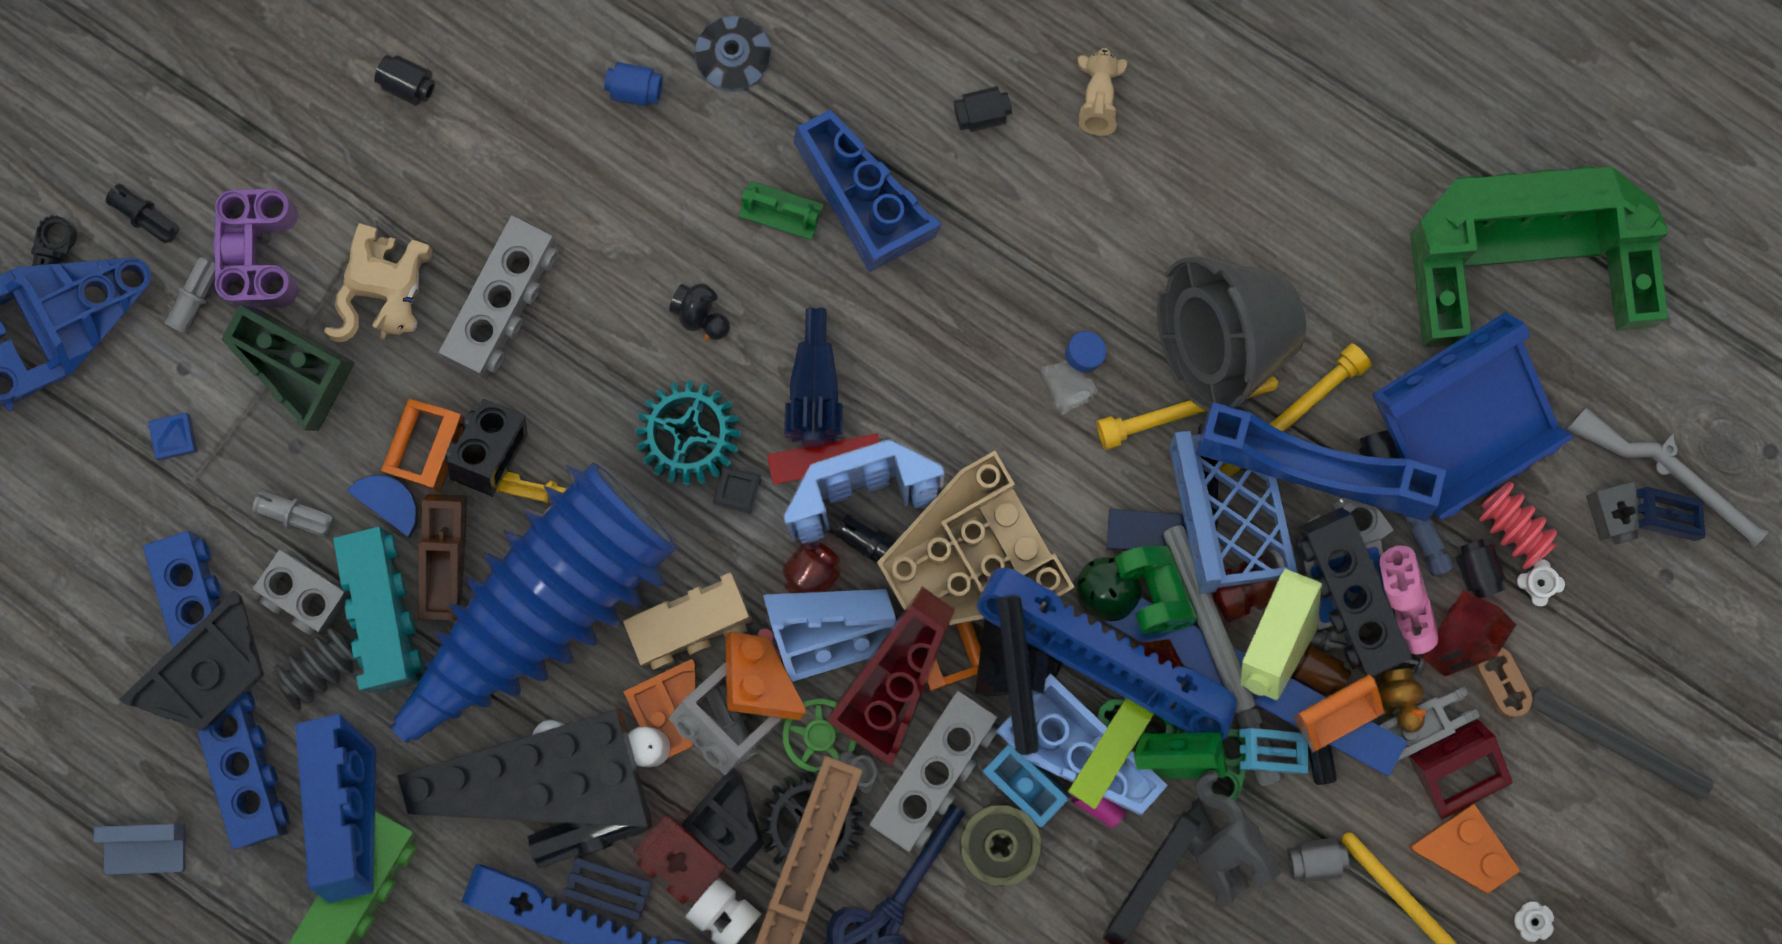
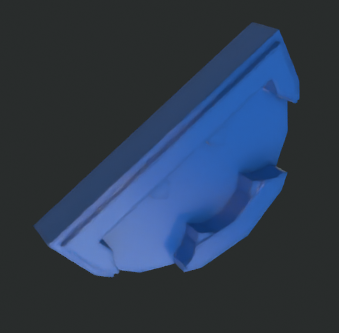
M371 475L356 481L346 490L407 537L411 538L418 523L417 506L414 495L403 483L389 476Z

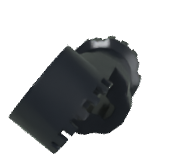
M58 215L45 217L36 228L35 240L31 249V254L34 255L32 266L61 264L67 261L68 251L75 245L77 240V231L70 221ZM56 224L64 225L66 229L65 239L59 244H51L47 238L49 229Z

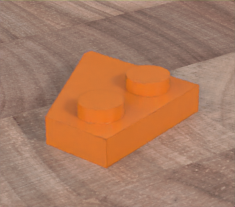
M730 632L725 638L727 711L800 720L806 714L805 706L769 638Z
M690 659L623 691L639 727H652L661 730L667 735L671 746L667 759L694 747V744L689 739L679 734L675 725L668 719L679 704L695 690L696 663L694 659Z
M1475 804L1465 807L1408 846L1415 854L1421 855L1440 866L1443 870L1463 879L1483 893L1491 892L1520 872V869Z

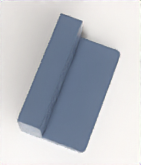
M185 824L94 827V843H104V873L106 875L183 872L185 870Z

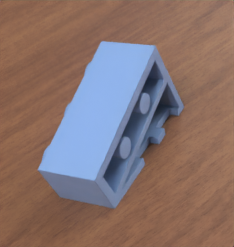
M886 589L763 595L779 651L791 682L869 659L897 621Z

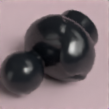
M703 283L692 287L681 284L677 288L672 298L669 312L679 316V321L685 329L696 331L703 328L706 342L711 339H723L730 330V323L723 314L714 313L709 315L713 302L718 299L716 292L710 286Z

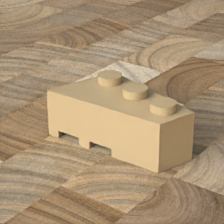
M731 572L721 576L720 582L701 589V586L688 591L686 596L671 602H663L623 621L641 666L647 667L651 665L653 671L674 663L673 656L687 650L689 656L709 649L711 647L709 641L724 635L726 638L730 632L743 634L748 632L746 626L754 622L737 580Z

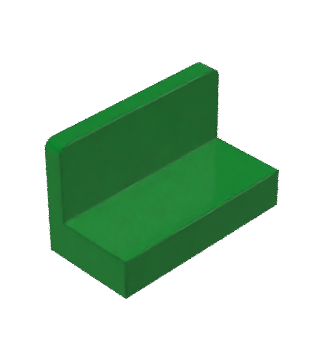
M1221 732L1141 734L1134 754L1136 770L1151 769L1161 779L1198 778L1201 773L1207 770L1216 771L1219 775L1218 778H1224L1227 773Z

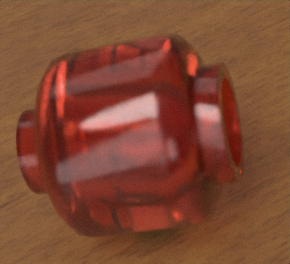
M816 541L814 544L802 543L782 568L783 575L788 581L785 584V588L789 593L828 592L840 577L841 570L838 566L840 558L832 549L820 541Z

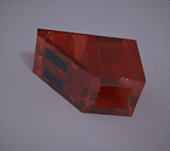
M1463 591L1456 603L1449 609L1447 617L1437 631V645L1432 650L1423 653L1421 658L1438 674L1446 677L1496 658L1516 627V623L1499 606Z

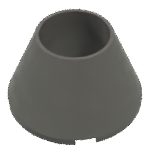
M1199 256L1180 259L1173 263L1165 273V276L1169 277L1166 290L1159 291L1157 304L1158 329L1164 355L1175 380H1184L1187 387L1193 393L1189 395V399L1205 411L1209 412L1213 402L1237 408L1302 348L1306 334L1305 313L1297 291L1284 276L1274 272Z

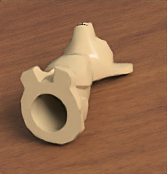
M1103 48L1100 51L1094 52L1090 57L1081 55L1077 61L1078 67L1092 77L1086 90V103L1080 109L1079 127L1084 132L1098 136L1109 135L1116 130V108L1113 106L1114 87L1111 79L1122 75L1127 68L1126 60H1117L1114 54L1110 53L1107 48Z

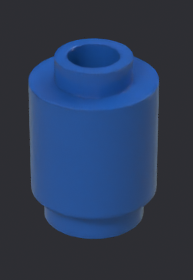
M617 62L614 69L608 68L604 90L610 92L611 100L647 107L649 103H659L663 85V74L655 73L653 68Z

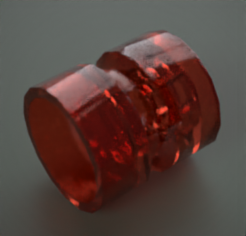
M1260 556L1258 560L1268 566L1265 559ZM1246 561L1240 563L1238 571L1227 568L1225 573L1226 575L1243 573L1249 563ZM1252 567V569H1251L1249 572H1254V571H1259V570H1257L1256 568ZM1275 580L1219 587L1212 594L1224 619L1230 623L1249 615L1251 607H1255L1258 610L1266 608L1277 584Z

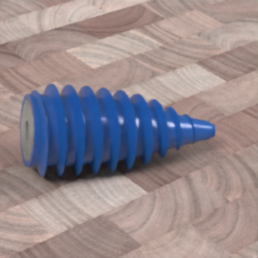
M592 462L583 472L565 464L572 481L570 486L563 493L544 486L551 503L546 511L540 514L524 508L531 526L523 536L503 530L511 547L506 556L502 559L484 553L491 568V573L486 581L481 582L466 577L473 597L467 607L449 603L457 620L449 634L435 631L442 644L432 662L424 661L428 668L415 689H411L413 692L394 717L395 723L391 728L401 740L409 743L412 739L418 740L428 731H433L436 726L449 718L461 717L462 711L474 704L481 707L491 706L490 694L498 690L512 696L520 695L521 686L518 677L524 674L538 681H546L548 679V671L544 660L551 657L561 663L571 664L573 662V654L569 642L575 639L586 645L594 646L597 644V637L592 625L599 620L610 626L617 627L620 625L619 615L615 607L620 600L636 607L642 606V599L637 588L640 582L644 580L659 587L664 586V579L659 565L677 549L675 542L652 514L601 466Z

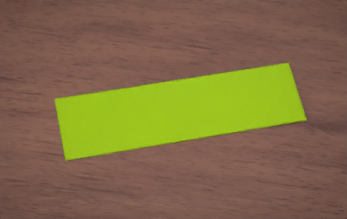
M1126 698L1068 792L1093 809H1096L1154 713Z

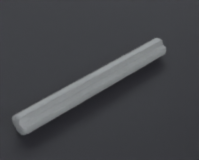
M1182 525L1169 528L1164 532L1163 537L1167 546L1171 549L1224 688L1232 692L1237 698L1238 707L1236 713L1250 710L1255 706V701L1251 691L1240 686L1242 669L1211 593H1199L1186 531Z

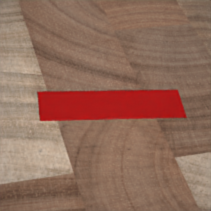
M878 433L839 440L835 443L829 442L819 447H803L767 454L772 484L803 479L811 464L880 443Z

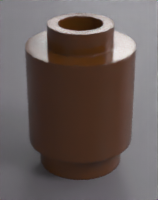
M1309 644L1291 678L1326 697L1345 688L1350 678L1351 670L1344 667L1343 661Z

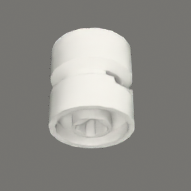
M718 877L685 917L701 931L710 930L712 932L711 940L714 943L737 944L761 916V913L748 901H737L735 899L736 891ZM724 912L732 920L730 923L720 918Z

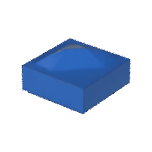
M182 413L148 421L155 459L161 461L197 452L190 414Z

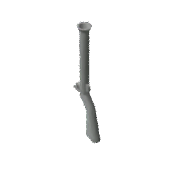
M1587 407L1566 428L1567 431L1622 457L1653 458L1657 462L1655 468L1658 474L1667 475L1670 473L1745 536L1752 548L1757 546L1769 532L1756 526L1675 457L1678 448L1675 445L1674 433L1662 445L1656 442L1628 443Z

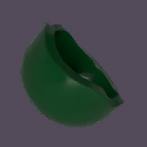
M1102 557L1096 558L1084 566L1077 579L1076 591L1080 604L1089 614L1106 621H1118L1125 618L1135 609L1141 598L1142 585L1139 579H1121L1114 558ZM1116 593V598H1113L1112 594Z

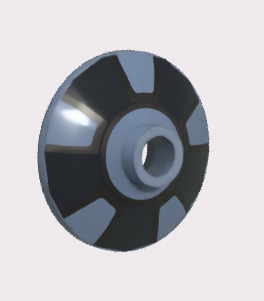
M727 16L713 21L701 32L695 46V60L699 72L711 85L726 91H739L753 86L765 75L770 65L771 47L767 35L755 22L744 17ZM729 44H736L739 47V51L734 55H730L725 52V48Z

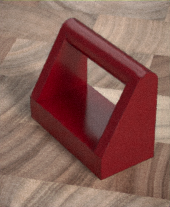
M1478 719L1455 730V733L1409 755L1411 764L1441 819L1512 784V779L1496 736ZM1487 756L1496 774L1444 800L1437 780Z

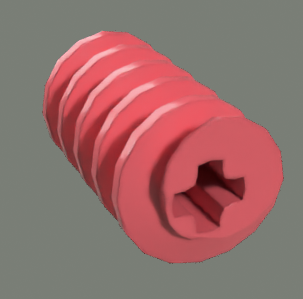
M1508 481L1497 488L1475 509L1480 507L1484 509L1479 518L1481 523L1490 519L1495 521L1489 531L1491 534L1500 531L1505 532L1500 542L1502 546L1513 542L1516 544L1511 554L1513 558L1524 554L1527 556L1522 565L1523 570H1526L1539 562L1558 545L1559 542L1552 543L1557 535V530L1551 528L1542 532L1546 518L1542 516L1531 520L1536 507L1532 504L1520 508L1525 495L1518 493L1509 496L1514 483Z

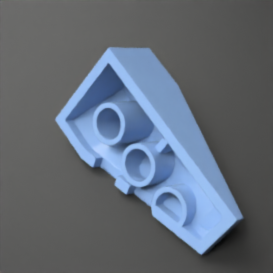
M1049 674L1046 677L1044 694H1033L1039 750L1036 753L1021 756L1025 760L1073 783L1107 727L1053 675ZM1010 715L996 732L1015 749L1012 718ZM1131 751L1103 798L1138 815H1142L1168 785L1151 769L1136 770L1134 753Z

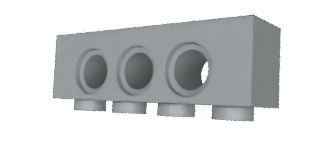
M511 215L438 352L445 360L485 380L490 372H497L505 356V353L502 352L508 338L513 339L520 330L523 318L520 315L526 304L531 305L538 296L541 284L538 281L544 270L549 271L553 267L558 257L559 250L556 249L558 244L552 235ZM516 259H529V267L526 271L520 274L511 272L512 263ZM503 291L510 292L511 301L507 306L503 308L493 306L494 297L498 293ZM484 325L492 326L493 334L488 341L477 342L475 340L476 331Z
M957 691L869 825L909 852L914 845L921 849L933 831V828L927 824L935 812L943 816L953 801L955 795L949 791L957 778L965 782L977 764L971 758L979 745L987 748L996 735V731L999 728L994 726L993 723L997 716ZM963 729L968 733L970 744L966 750L957 752L948 746L947 736L950 731ZM932 762H941L948 769V778L941 785H933L925 777V769ZM911 795H918L926 802V812L918 819L907 817L903 811V803Z

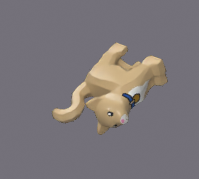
M359 223L351 243L350 261L344 274L343 285L337 292L335 308L344 320V324L340 328L326 327L324 335L328 340L345 342L357 332L359 328V315L350 303L355 295L387 301L373 322V328L381 329V339L385 340L389 334L400 335L403 332H414L418 322L412 313L411 306L419 292V269L423 263L429 262L433 255V249L430 245L412 240L397 264L385 260L387 253L395 251L396 239L380 237L374 242L373 240H376L378 232L377 228Z

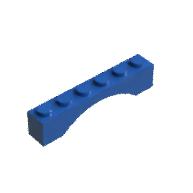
M1215 402L1212 403L1205 419L1196 452L1200 456L1427 522L1438 507L1447 471L1410 459L1369 457L1322 447L1282 432L1252 413Z

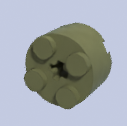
M1008 805L988 806L977 811L966 822L960 836V853L966 868L980 881L993 886H1011L1026 879L1036 868L1041 854V836L1035 822L1020 809ZM996 834L1000 838L1008 836L1011 841L1006 846L1009 853L1005 856L999 852L992 854L989 849L994 845L991 838Z

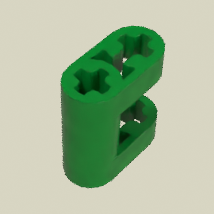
M1169 546L1137 547L1125 551L1114 558L1121 579H1144L1153 600V605L1147 606L1135 614L1142 634L1171 633L1189 627L1198 621Z

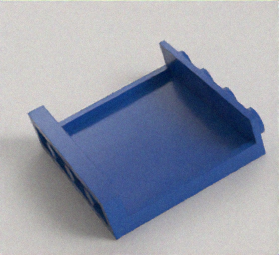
M1506 312L1372 394L1400 458L1414 460L1447 470L1439 504L1433 512V515L1440 520L1457 514L1468 503L1480 496L1491 493L1502 482L1512 476L1523 473L1527 470L1528 466L1544 456L1557 452L1562 445L1573 439L1571 433L1559 427L1523 342L1530 337L1526 324Z

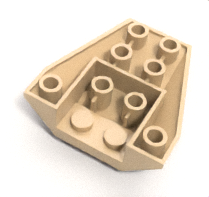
M996 451L961 469L938 494L937 498L928 505L877 562L903 610L906 609L923 586L955 609L949 626L985 619L978 611L977 603L990 574L998 568L1015 570L1051 590L1059 597L1075 588L1056 554L1051 555L1013 489L1015 483ZM1043 602L1040 608L1046 605V602Z

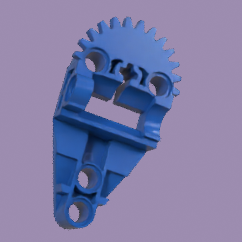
M122 258L24 266L1 274L0 305L14 298L47 362L27 371L11 339L1 343L0 377L7 379L12 388L7 394L0 395V406H4L8 412L13 411L14 403L29 397L49 385L70 377L117 321L127 313L136 299L143 295L151 280V272L146 263L140 259ZM125 271L137 273L141 279V285L138 287H128L122 282L121 273ZM92 286L98 287L104 292L105 301L102 303L88 301L84 290ZM0 320V338H1V337L5 336L7 332H6V330H5V328H4V326H3V324H2V322H1V320Z

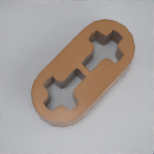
M1491 646L1478 652L1474 659L1475 672L1497 712L1504 717L1510 718L1527 713L1532 706L1533 697L1508 650L1501 646ZM1489 653L1493 658L1500 657L1503 664L1498 666L1499 672L1503 677L1502 680H1500L1494 670L1487 671L1484 665L1489 662L1487 656ZM1505 683L1511 693L1519 692L1522 699L1517 701V706L1519 707L1517 710L1514 706L1506 707L1503 700L1508 697L1503 686Z

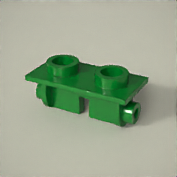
M750 181L749 187L744 189L741 198L743 204L738 217L812 240L824 204Z

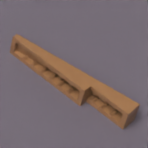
M825 756L755 944H800L862 775V769Z

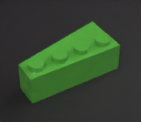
M375 811L373 893L332 903H327L318 895L289 944H358L371 928L375 919L374 914L381 902L385 903L391 895L396 884L394 878L400 867L406 868L417 850V846L413 845L415 842L413 832Z

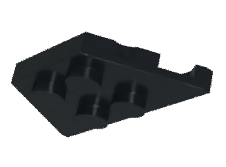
M233 591L119 700L123 704L134 706L200 731H206L264 676L242 596L238 592Z

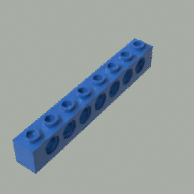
M190 531L143 545L172 648L200 623L193 624L189 617L191 608L201 603L204 608L203 620L219 605L218 598L222 597L220 583L215 575L211 576L207 561L211 560L209 546L204 538L200 539L199 535ZM190 566L193 571V578L188 585L182 587L178 579L179 573L183 568ZM250 689L206 731L197 730L232 850L244 849L286 835L288 833L285 825L290 822L284 802H278L274 787L278 786V778L271 763L267 764L263 749L267 748V741L261 726H256L251 711L256 709V705ZM229 716H234L238 722V729L233 736L227 737L223 732V723ZM244 753L249 759V768L243 775H239L234 769V761L238 755ZM255 791L260 797L261 804L259 809L252 814L245 807V799L250 792Z

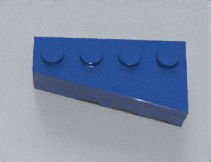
M831 109L797 126L793 142L869 272L937 236L942 224L933 215H929L919 205L918 199L908 189L905 190L890 175L891 171L881 161L878 162L865 149L863 142Z
M340 714L295 724L308 886L327 903L372 894L374 878L376 747Z

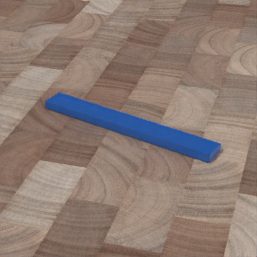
M1140 598L1135 609L1125 618L1118 621L1105 622L1106 625L1224 687L1201 629L1191 625L1171 633L1142 634L1135 614L1141 609L1153 605V603L1143 598ZM1233 647L1242 669V662L1246 654ZM1292 678L1289 679L1278 701L1265 695L1260 696L1251 692L1255 706L1296 728L1298 726L1293 719L1295 715L1327 698ZM1370 721L1328 745L1389 777L1408 741Z

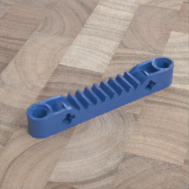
M998 568L990 574L977 603L978 611L989 622L1000 627L997 602L999 597L1005 595L1020 596L1027 643L1188 733L1221 732L1222 741L1226 739L1238 707L1237 698L1228 689L1186 667L1172 669V662L1169 660L1161 665L1158 663V654L1156 653L1146 657L1144 655V646L1139 645L1135 649L1130 648L1129 638L1125 637L1121 641L1116 640V632L1113 629L1105 634L1102 632V625L1099 621L1092 626L1089 625L1085 613L1078 618L1075 617L1073 607L1069 605L1064 609L1063 602L1058 595L1015 570ZM1043 602H1046V605L1044 606L1042 611H1040L1039 609L1041 604ZM1034 622L1036 625L1032 630H1030L1029 627ZM1183 681H1187L1186 684L1182 687L1181 683ZM1175 701L1176 706L1174 708H1170V706Z
M475 864L461 900L462 903L568 944H661V937L658 935L647 943L646 931L644 930L638 931L631 937V925L628 924L622 926L619 931H616L615 919L607 920L602 926L601 914L599 913L593 914L587 920L586 908H579L572 914V903L570 902L562 903L557 909V897L546 898L542 888L536 884L482 864ZM529 894L528 902L533 904V909L525 910L521 913V905L515 903L516 898ZM671 939V940L665 941V942L662 943V944H693V943H690V942L685 941V940H682V939Z

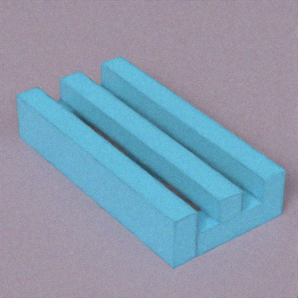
M1256 728L1240 729V737L1245 738L1246 744L1240 745V753L1246 754V761H1240V770L1289 774L1308 773V743L1302 733ZM1257 739L1296 742L1297 749L1257 746ZM1257 755L1297 758V764L1257 761Z

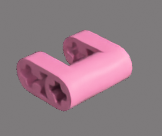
M1408 546L1389 548L1381 555L1379 561L1383 585L1389 604L1394 608L1396 621L1409 652L1412 654L1426 653L1437 645L1438 633L1433 609L1415 552ZM1421 626L1422 634L1415 635L1414 628Z

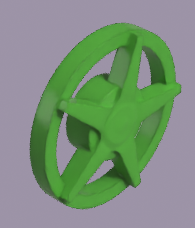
M823 698L803 702L805 708L816 705L815 720L809 723L806 728L791 726L794 719H786L783 728V744L788 756L798 767L812 773L821 769V767L805 764L815 751H827L838 761L840 757L833 744L836 734L841 731L823 720L821 705L834 708L836 702ZM789 731L804 736L808 747L801 760L796 757L791 749ZM851 739L847 750L853 753L856 742Z

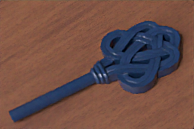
M951 805L891 898L887 897L881 901L871 913L857 906L842 907L833 913L827 925V941L823 944H910L902 936L898 935L901 925L904 924V913L906 912L904 906L954 832L965 812L959 807ZM851 922H856L855 924L846 928L847 925H849Z

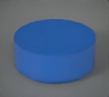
M1082 331L1075 334L1068 342L1065 356L1068 363L1074 369L1080 372H1091L1097 369L1104 361L1106 346L1097 334L1090 331Z

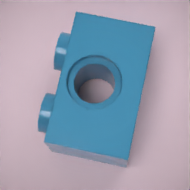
M1010 744L983 770V773L1040 828L1071 797L1068 790L1046 769L1025 760Z

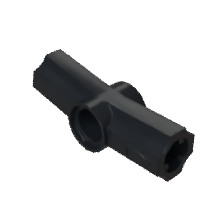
M563 823L527 836L532 858L539 869L576 855L583 857L613 846V842L641 834L646 830L652 829V826L634 827Z

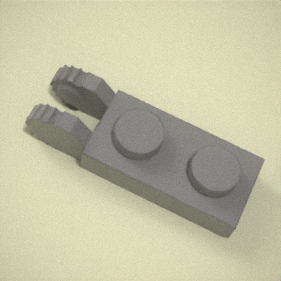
M1465 687L1440 699L1435 697L1417 706L1427 711V714L1424 715L1425 723L1417 732L1408 733L1403 731L1397 723V716L1379 725L1408 741L1398 761L1455 733V729L1480 717L1477 709L1468 710L1460 714L1458 718L1449 721L1443 707L1463 700L1468 695Z

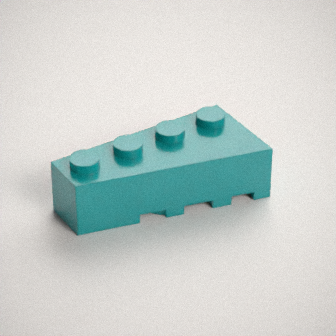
M379 526L333 538L341 586L345 592L350 591L351 598L345 600L346 618L353 630L357 629L358 637L354 638V642H351L353 658L358 660L360 667L364 670V675L356 676L358 689L377 694L417 684L421 679L419 673L424 672L425 668L420 650H414L411 634L416 633V626L411 611H405L402 596L407 595V586L402 572L397 573L394 558L399 557V551L394 535H388V531Z

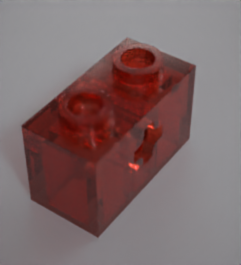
M665 814L633 851L640 857L636 864L652 878L660 874L670 883L666 890L684 905L688 900L695 904L728 867L669 814ZM684 852L687 855L684 863L688 866V869L686 871L683 869L672 871L670 867L673 861L669 856L672 853L680 855Z

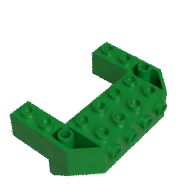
M1584 166L1563 171L1549 169L1527 174L1503 173L1492 177L1478 178L1477 176H1466L1455 179L1410 233L1423 347L1453 345L1472 333L1464 267L1606 255L1616 331L1654 328L1668 319L1658 242L1668 235L1656 201L1612 166L1599 168Z

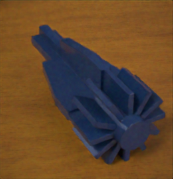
M822 307L806 309L805 342L798 343L790 380L791 403H785V438H792L794 443L801 441L802 445L808 447L823 446L825 440L835 443L836 439H842L843 404L838 403V381L832 344L826 342L827 309Z

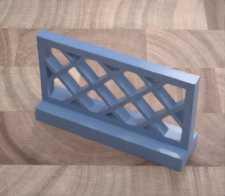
M1191 431L1176 432L1170 443L1169 451L1199 593L1216 592L1219 587L1278 580L1284 569L1298 574L1277 479L1247 469L1237 483L1219 470L1224 462L1219 461L1214 467L1202 459L1200 455L1196 454L1201 434L1191 435ZM1203 470H1205L1207 473H1209V475H1208V477H1207L1206 479H1205V475H1204V471H1203ZM1251 472L1266 481L1268 490L1262 498H1259L1242 486ZM1213 477L1232 489L1223 504L1208 494L1207 485ZM1236 493L1256 505L1247 519H1244L1227 507ZM1268 497H1270L1271 505L1265 502ZM1211 506L1217 510L1214 516L1212 513ZM1259 509L1274 517L1276 527L1270 535L1250 523ZM1221 514L1241 526L1231 541L1216 531L1215 522ZM1244 530H1247L1264 542L1254 557L1235 544ZM1277 533L1279 542L1273 539ZM1219 543L1225 547L1222 553L1220 550ZM1269 545L1282 554L1285 567L1271 569L1258 559ZM1229 551L1249 563L1243 573L1226 575L1223 559ZM1252 567H1254V568H1256L1257 570H1259V571L1249 572V571L1252 569Z

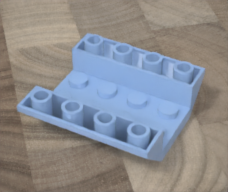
M892 440L883 441L811 464L784 515L793 542L801 540L802 545H807L825 538L823 532L829 531L830 526L822 500L829 498L830 503L844 501L853 497V490L866 486L868 492L889 486V480L894 477L896 478L905 506L913 504L915 509L927 507L943 490L944 471L942 466Z

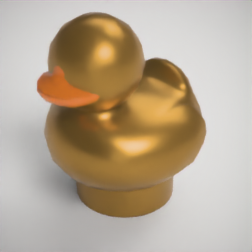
M1412 669L1381 672V684L1378 686V691L1384 712L1391 714L1396 708H1401L1397 714L1399 727L1408 733L1419 731L1425 723L1424 715L1427 714V711L1417 707V703L1424 698V690L1422 685L1413 679Z

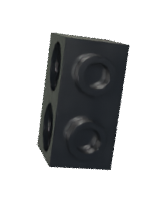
M483 398L476 411L471 410L468 413L463 425L464 432L458 442L453 441L450 444L445 455V463L448 466L450 480L493 497L525 441L528 431L526 415ZM491 428L501 429L495 433L486 432ZM474 459L483 460L479 464H468L469 461Z

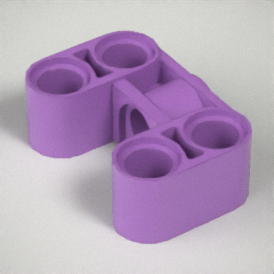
M276 189L230 190L221 194L216 201L215 236L213 242L215 289L220 297L234 307L238 308L239 305L256 308L283 307L292 303L297 296V283L284 269L275 265H257V238H261V232L286 231L293 227L297 221L298 212L296 206L281 191ZM283 203L282 213L275 218H269L268 213L271 206ZM244 204L245 210L242 216L237 219H230L233 207ZM277 278H283L284 284L282 289L276 294H269L268 288L270 283ZM243 279L245 285L242 292L238 295H230V287L233 282Z

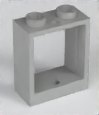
M725 662L689 694L668 718L675 725L679 734L689 739L703 753L707 762L713 767L718 768L724 775L731 771L785 719L761 715L765 721L738 746L697 705L724 679L726 680Z

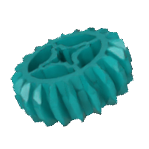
M692 380L686 381L685 392H680L677 383L672 382L670 384L673 392L672 395L667 397L664 390L660 388L656 391L661 400L659 404L650 399L645 401V405L653 412L651 415L646 413L638 414L637 418L648 425L647 427L635 428L636 436L647 438V440L639 442L636 446L639 452L651 450L643 458V462L648 466L658 461L653 471L657 477H660L669 469L667 481L671 484L675 483L678 474H682L683 485L690 486L691 474H696L697 480L702 485L706 483L704 471L709 469L715 478L720 476L719 470L715 466L718 461L723 466L730 467L731 461L724 453L725 451L732 454L738 453V446L730 443L729 439L741 438V431L729 429V427L736 425L740 420L738 415L725 416L732 410L733 404L731 401H726L718 405L723 396L720 390L714 391L710 397H707L709 392V385L707 383H702L698 393H695ZM692 404L686 414L679 419L663 418L668 411L676 406ZM704 407L712 411L718 418L720 424L719 437L713 436L710 432L701 428ZM694 423L693 429L696 433H699L700 437L689 436L687 442L683 444L681 442L683 437L676 429L687 430ZM658 429L665 431L666 434L675 438L673 449L675 453L672 460L663 455L658 447ZM695 448H714L704 459L694 463H684L685 459H688L689 454Z

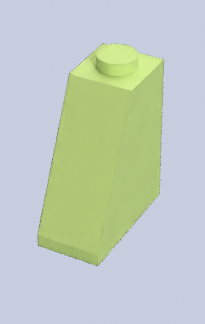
M1284 569L1243 659L1240 686L1248 688L1256 695H1265L1278 701L1317 631L1322 583Z

